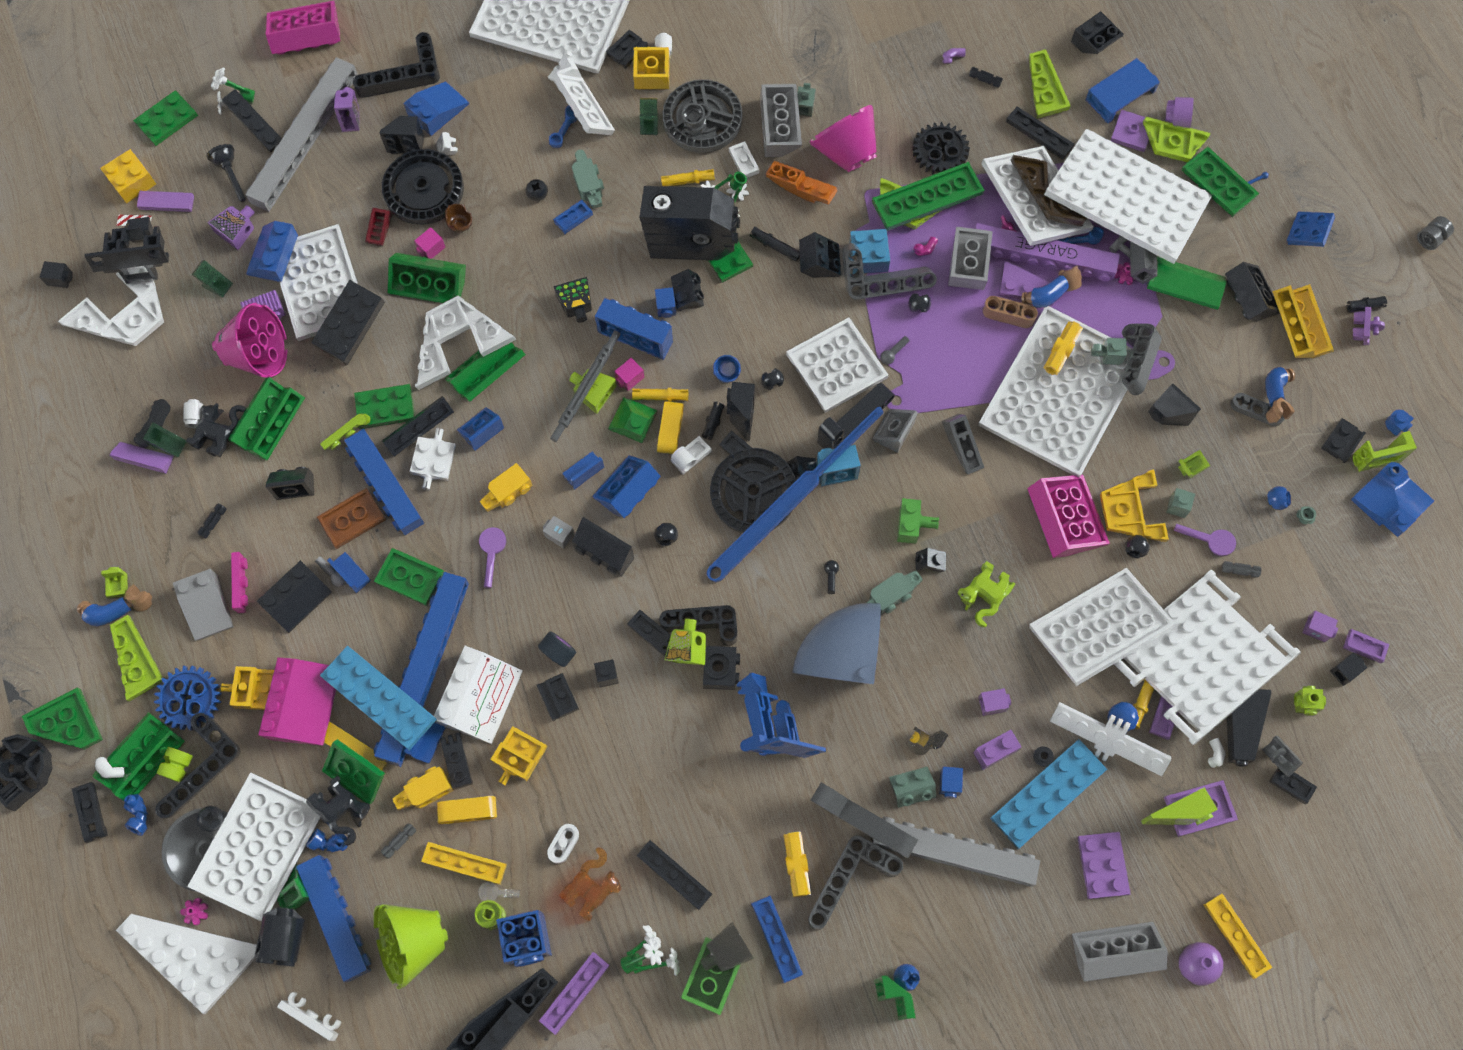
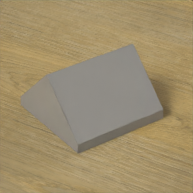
M889 409L872 439L898 453L915 424L918 412L916 410Z

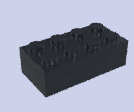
M349 279L311 343L316 348L348 365L385 303L383 298Z

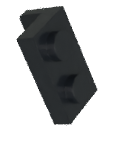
M688 268L671 276L676 308L679 311L695 304L699 307L704 306V294L700 286L701 279L697 273Z

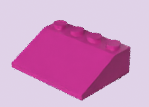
M335 1L267 13L266 37L271 53L284 54L287 51H301L308 47L317 48L324 44L334 45L340 42Z
M1073 475L1041 478L1027 488L1053 558L1066 557L1110 544L1084 475L1080 477Z
M277 657L258 735L271 741L323 746L336 689L320 676L329 665Z

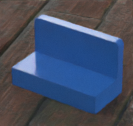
M592 451L562 474L575 490L602 470L604 463L602 458H598Z
M346 552L334 562L331 558L327 560L355 593L359 592L371 581Z
M434 722L409 751L405 748L404 753L409 757L429 764L445 731V727Z

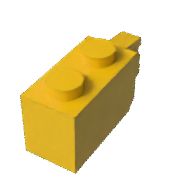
M515 463L489 482L488 489L490 492L480 500V503L487 512L498 506L502 508L509 506L515 501V498L521 494H526L531 489V480L521 467Z
M435 766L426 770L425 775L408 780L407 785L403 786L404 790L392 799L398 810L412 805L422 809L454 790L443 769L440 766L437 768Z

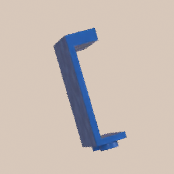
M1136 58L1090 88L1085 100L1107 123L1113 121L1117 111L1149 90L1152 94L1155 93L1160 82L1146 68L1145 64Z

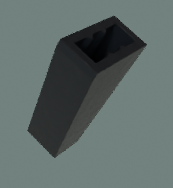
M1259 689L1226 717L1229 763L1245 767L1255 761L1272 694L1271 690Z

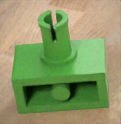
M902 498L897 542L916 544L921 527L938 530L939 517L922 516V500Z

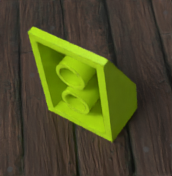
M1204 787L1141 820L1143 825H1190L1194 822L1196 825H1199L1214 817L1212 813L1218 809Z

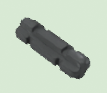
M1224 561L1222 572H1232L1233 574L1244 576L1251 575V577L1258 578L1261 575V567L1254 565L1251 567L1248 564H1233L1232 562Z
M408 823L403 828L404 830L400 831L389 842V845H386L381 850V853L389 859L394 854V851H397L409 839L408 837L417 831L412 824Z

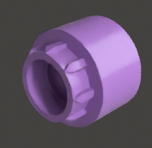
M1175 97V100H1169L1166 107L1165 122L1173 123L1175 126L1191 128L1193 98Z

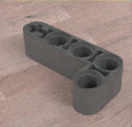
M1128 324L1122 330V336L1133 347L1122 383L1130 394L1134 396L1141 394L1145 390L1162 340L1161 335L1152 324Z

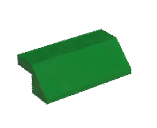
M1157 256V276L1147 282V289L1218 310L1226 286V277L1178 262L1173 264Z
M512 342L484 357L478 350L444 379L463 399L470 402L526 354L522 349L514 346Z
M266 377L228 440L244 451L268 460L305 397L291 387H283L270 377Z
M148 712L107 758V762L112 768H124V776L104 778L97 770L92 776L124 801L128 795L139 794L156 775L160 764L165 762L163 757L167 748L171 747L178 750L185 740Z
M881 976L875 979L878 1001L895 999L898 1021L916 1018L913 998L909 992L888 976Z

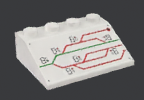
M464 646L434 714V717L437 719L435 722L492 744L523 671L486 653Z

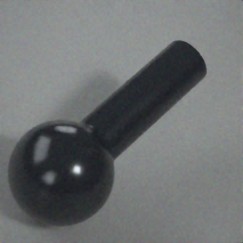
M829 560L825 563L824 570L828 574L827 593L832 595L835 594V574L839 571V564L835 560Z

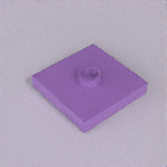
M1121 110L1110 141L1144 152L1149 140L1143 124L1145 117Z

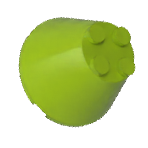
M380 904L375 907L373 924L374 929L378 928L380 939L376 940L377 948L389 980L392 984L397 983L399 985L396 986L397 989L406 987L445 950L444 942L448 941L446 929L441 927V918L438 910L430 911Z

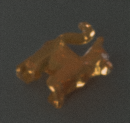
M600 847L595 849L599 859L587 860L582 864L580 871L573 881L568 883L559 894V897L571 908L575 906V900L578 896L583 897L586 902L579 915L587 921L592 919L591 913L604 903L608 895L619 893L622 889L619 880L612 871H609L604 877L601 885H598L589 876L590 868H600L607 861V853Z

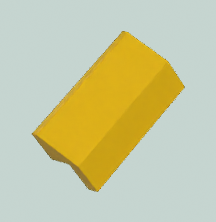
M1310 284L1294 290L1289 285L1272 291L1295 358H1316L1334 352Z

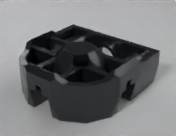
M19 734L2 739L1 742L3 744L0 748V778L9 782L6 786L0 782V802L4 807L12 811L19 809L47 785L48 778L53 769L52 755L44 744ZM40 747L42 749L38 750L33 756H30L36 748ZM9 750L12 753V757L5 760L2 754ZM10 764L14 765V772H9ZM32 777L38 784L35 789H30L24 781Z

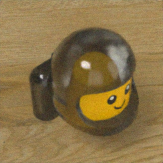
M914 727L913 730L915 732L910 740H908L907 746L912 753L922 756L930 750L932 745L933 749L941 748L948 734L939 730L930 736Z

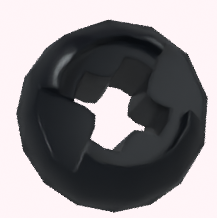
M540 179L530 180L526 185V195L532 201H542L547 197L548 187Z
M912 294L908 301L909 309L912 312L918 310L927 312L931 307V298L928 294L922 296Z
M774 368L771 373L765 372L762 374L761 383L765 389L770 391L776 385L778 387L783 385L784 376L780 370Z
M662 523L655 529V540L662 546H669L678 539V530L672 523Z
M1142 535L1131 536L1125 543V551L1132 558L1139 559L1144 557L1150 550L1148 539Z
M205 806L197 814V825L205 832L216 831L224 821L223 812L216 806ZM209 813L216 817V821H212V825H208V821H204V817H207Z

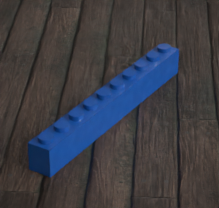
M444 572L442 578L440 577L437 581V592L431 597V608L429 613H426L423 618V629L417 634L416 647L410 652L409 666L405 667L402 674V684L398 686L422 707H424L469 586L466 578ZM382 728L380 742H377L374 747V757L377 760L401 767L406 755L404 753L406 747Z

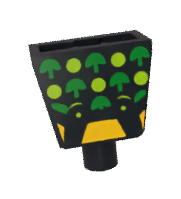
M587 277L553 286L556 298L568 318L575 316L578 323L585 322L587 320L586 313L592 311Z

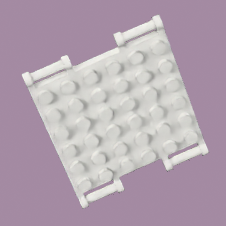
M1213 570L1207 572L1203 578L1164 609L1176 623L1175 628L1124 658L1139 673L1138 675L1121 660L1114 664L1130 680L1134 687L1145 679L1173 706L1163 716L1167 720L1170 719L1189 738V742L1192 745L1201 740L1301 653L1298 648H1293L1274 630L1275 627L1269 624L1259 633L1231 606L1241 596L1237 592L1234 593L1217 578ZM1210 581L1229 599L1225 601L1207 583ZM1268 635L1288 653L1286 657L1266 639ZM1179 712L1198 732L1195 733L1176 713Z

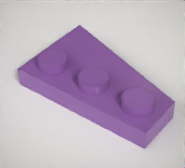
M1005 261L999 296L1021 300L1023 292H1031L1033 288L1043 287L1050 282Z

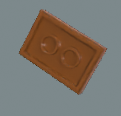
M367 488L317 516L336 549L387 520Z

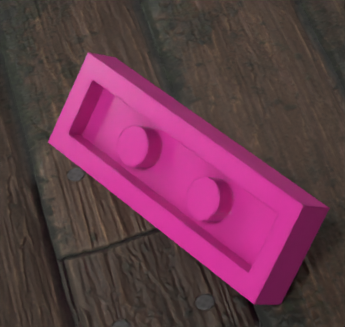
M232 552V609L237 613H246L248 597L245 595V588L248 587V579L245 576V569L248 568L247 559L240 552Z

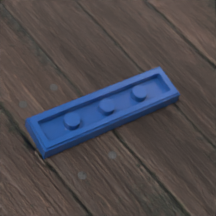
M771 895L751 903L783 983L802 976V970Z

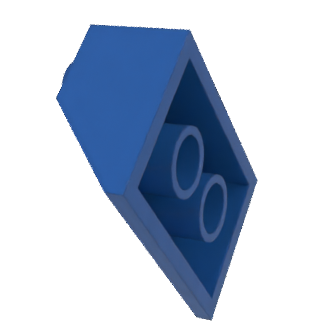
M273 221L262 227L246 272L247 275L282 282L298 237L293 224Z
M628 455L592 497L613 514L625 518L632 512L635 505L643 500L650 488L656 485L657 480L661 476L648 461Z

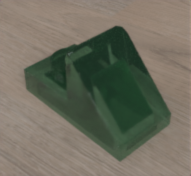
M640 98V135H658V98Z
M202 260L191 274L203 283L201 285L203 288L222 298L233 285L228 278L205 260Z
M154 422L151 423L143 438L154 449H161L176 458L179 457L186 444L185 439Z

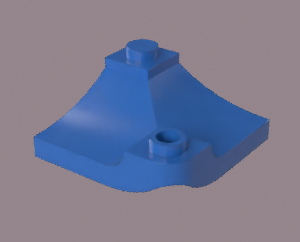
M1396 462L1387 464L1351 498L1379 526L1385 525L1397 537L1404 533L1434 502L1426 492L1409 478L1408 471Z

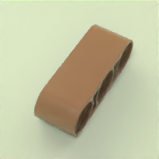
M997 296L988 297L983 307V315L986 318L1022 328L1032 327L1038 315L1037 309L1031 305Z

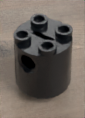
M280 907L263 914L254 958H256L255 962L274 964L275 960L276 965L294 967L298 959L305 919L294 909Z

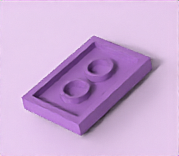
M1223 780L1164 797L1168 806L1205 787L1218 809L1212 813L1214 817L1199 825H1196L1195 822L1190 825H1174L1178 837L1238 820Z
M1120 832L1078 836L1088 899L1130 895Z

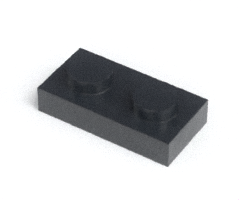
M1278 767L1269 781L1305 805L1308 804L1317 786L1295 772L1290 777H1287Z

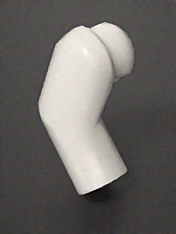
M1219 738L1209 741L1214 751L1213 757L1208 759V763L1212 768L1220 767L1225 758L1223 746Z
M105 757L96 759L95 769L102 777L117 778L124 776L123 767L112 768Z

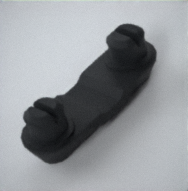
M164 399L153 402L149 419L143 425L141 431L136 433V437H134V443L141 448H146L153 443L171 410L169 403Z

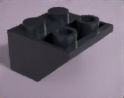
M1100 11L1075 29L1071 42L1082 53L1099 54L1123 37L1124 33Z
M399 116L380 130L379 134L387 153L405 154L413 150L423 149L424 134L418 117Z
M816 232L800 239L801 273L812 278L841 276L839 243Z

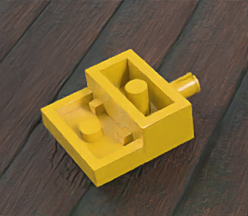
M236 666L233 684L222 683L221 692H232L230 706L234 709L265 710L274 670Z
M512 726L503 743L499 744L490 759L504 770L498 782L506 786L511 775L528 781L548 746Z

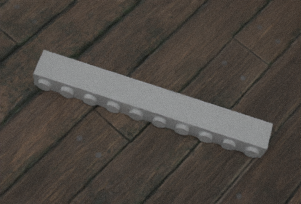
M337 57L330 63L327 72L320 78L319 84L311 92L307 102L303 104L298 116L293 119L292 125L284 133L281 142L276 145L273 154L266 160L261 172L257 174L256 180L247 189L246 196L252 205L268 212L271 210L334 113L336 91L343 90L345 87H351L353 84V78L358 75L353 64Z

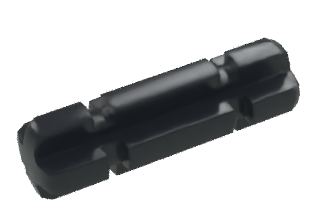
M972 67L969 72L970 77H977V80L988 84L993 83L995 87H1000L1003 81L1002 77H994V74L984 70L979 71V68Z
M219 503L213 508L214 512L211 511L204 521V526L200 527L197 531V534L202 538L206 539L209 536V531L214 529L221 519L220 516L224 515L227 510L225 506Z

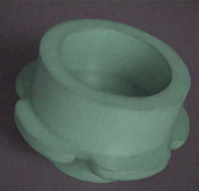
M1304 506L1301 507V510L1297 511V518H1299L1302 524H1312L1315 521L1316 511L1312 507Z

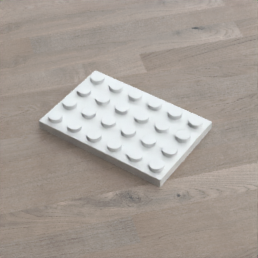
M1044 146L983 159L981 163L1030 246L1087 233L1093 229V225L1088 218L1082 227L1047 220L1011 162L1013 155L1047 161L1048 184L1050 185L1059 170Z
M339 224L297 237L283 280L280 282L298 341L316 336L349 279L358 284Z
M1125 568L1032 622L1029 628L1073 683L1078 686L1175 628L1176 623L1133 574Z
M250 772L187 887L261 921L262 915L271 911L321 816L313 812L306 803L307 799Z

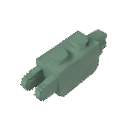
M578 149L575 153L576 162L573 163L572 170L581 200L588 201L592 209L601 207L604 185L602 179L597 177L599 174L597 164L593 165L592 159H587L585 152Z
M916 570L905 576L902 573H895L871 590L870 601L867 603H880L881 615L885 612L889 614L896 609L895 605L900 602L905 603L912 598L913 590L923 579Z

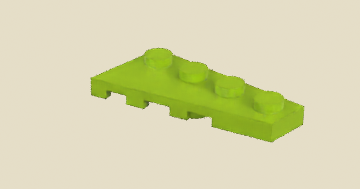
M1047 50L1030 53L1029 64L1037 119L1070 110L1071 105Z
M126 615L112 623L110 628L118 654L117 660L121 668V679L126 691L125 697L130 702L162 683L161 678L163 676L131 617Z

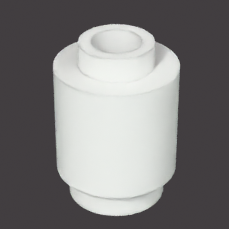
M660 33L655 37V47H669V57L672 55V37L667 33Z
M190 399L184 403L183 422H185V426L188 428H196L202 418L201 407L203 404L199 400Z

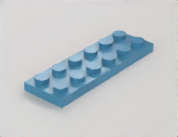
M348 645L320 675L409 751L437 720Z
M1078 739L990 819L1013 845L1020 849L1101 776L1107 768Z

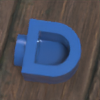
M1395 410L1386 419L1385 425L1389 431L1397 436L1401 431L1407 432L1413 426L1410 422L1414 418L1404 410Z

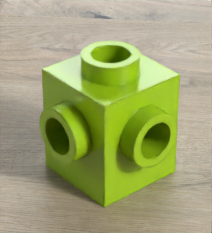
M1303 686L1294 695L1295 712L1314 716L1322 711L1326 706V697L1323 696V689H1316L1315 686Z

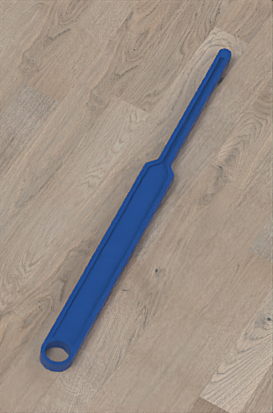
M877 407L813 471H805L707 569L708 578L713 582L723 580L819 484V477L883 414L882 408ZM716 567L720 568V577L713 579L711 571Z

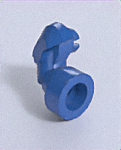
M128 795L124 799V809L136 817L129 818L125 827L131 832L143 836L148 829L146 825L147 808L140 795Z
M317 828L313 831L305 846L311 850L320 849L324 851V849H327V852L344 851L348 847L344 844L347 836L345 834H333L327 840L325 833Z

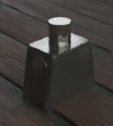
M732 922L706 945L710 954L702 958L700 962L706 971L718 965L721 972H725L753 960L754 957Z

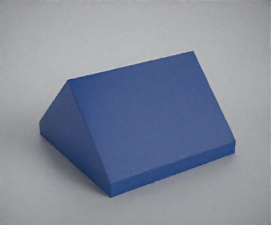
M485 407L458 428L457 431L476 451L503 430L504 426L499 415Z

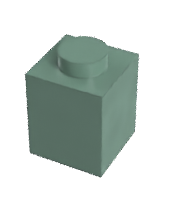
M1176 488L1170 496L1166 513L1185 518L1191 511L1195 493Z

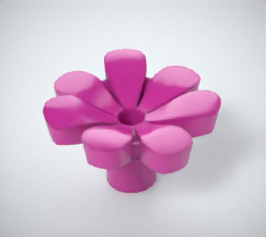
M1002 215L1001 228L1017 232L1013 228L1014 225L1011 222L1008 223L1005 216Z
M1125 262L1123 265L1118 264V271L1114 278L1120 277L1118 280L1120 284L1126 281L1128 285H1131L1134 278L1131 277L1130 264L1128 262Z
M198 897L193 902L187 900L185 902L186 909L180 911L181 915L186 916L184 922L187 924L192 922L195 926L199 925L200 918L204 920L208 918V913L204 912V910L208 909V904H201L202 899Z

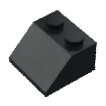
M297 467L294 470L279 469L276 472H270L266 481V488L276 500L314 496L313 473L306 467Z

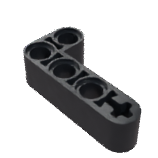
M730 605L673 609L663 611L660 615V625L667 632H672L674 629L683 630L684 617L691 616L694 620H697L695 630L719 628L720 640L724 645L732 646L737 641L736 612ZM730 613L732 618L725 620L722 618V615ZM706 614H710L713 617L711 621H704L702 618ZM677 617H679L680 624H677ZM667 618H671V624H667ZM729 631L732 632L734 636L730 639H727L723 636L724 633Z

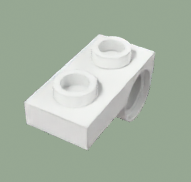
M698 436L686 447L678 448L672 454L671 462L684 475L712 452V449Z

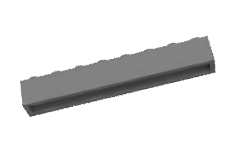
M882 818L918 839L910 854L911 856L1030 887L1036 885L1040 860L1035 859L1034 855L1023 853V856L1015 854V851L1012 849L1003 848V850L994 849L995 845L989 843L979 845L975 844V840L970 838L960 840L954 838L955 835L943 832L941 835L934 833L935 830L923 827L921 830L914 828L915 825L912 823L903 822L898 824L894 823L895 820L892 818ZM873 838L872 843H874L875 845L884 849L894 851L893 849L889 848L888 846Z

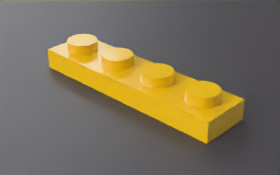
M431 842L427 843L421 861L425 864L501 885L507 866L505 863Z
M1223 893L1204 904V907L1252 979H1256L1272 968Z

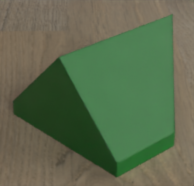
M297 863L277 898L280 908L296 910L310 902L296 868L298 866Z

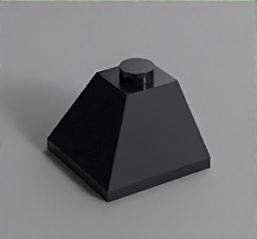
M1171 384L1152 405L1148 413H1150L1152 419L1162 425L1189 426L1201 408L1176 385Z

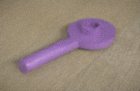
M1176 524L1174 527L1175 532L1208 542L1209 549L1218 556H1227L1236 547L1235 537L1227 530H1216L1209 535Z
M494 527L484 530L479 538L480 547L487 553L484 588H492L495 554L501 552L506 546L505 534L502 530Z

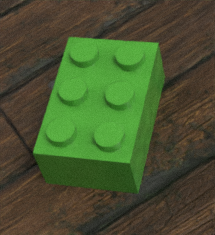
M705 937L681 999L721 1016L745 954Z

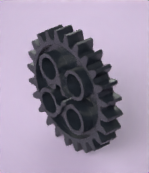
M934 122L933 127L927 124L926 130L921 128L920 133H916L912 146L913 157H916V163L920 162V168L925 166V172L932 170V175H934L936 171L940 173L966 163L970 147H968L969 141L966 140V135H961L962 130L956 131V125L950 128V123L944 126L943 122H941L940 126H937Z

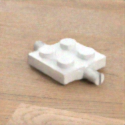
M436 428L434 438L418 437L410 474L419 475L424 478L422 487L424 490H430L432 480L448 481L456 444L442 440L444 430L441 428L440 430Z

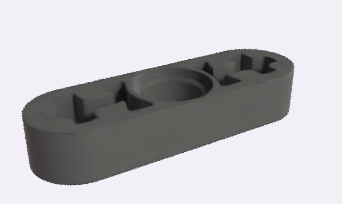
M1237 393L1230 402L1231 408L1234 411L1271 426H1279L1285 420L1282 415L1277 423H1269L1264 415L1271 408L1270 404L1244 393ZM1239 399L1242 400V405H1241V406L1238 405V400H1239ZM1253 406H1260L1263 412L1261 414L1255 413Z

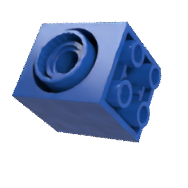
M535 910L496 920L504 963L520 967L541 962L544 960V957L552 956L545 916L541 911Z

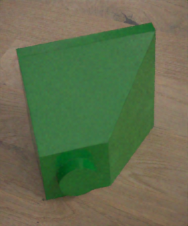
M623 397L608 430L643 443L658 410Z

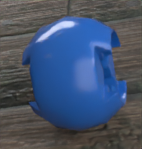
M1283 486L1272 488L1268 492L1269 505H1272L1275 510L1286 509L1291 504L1290 492Z
M902 964L894 972V982L906 991H911L916 988L920 981L919 971L911 964Z

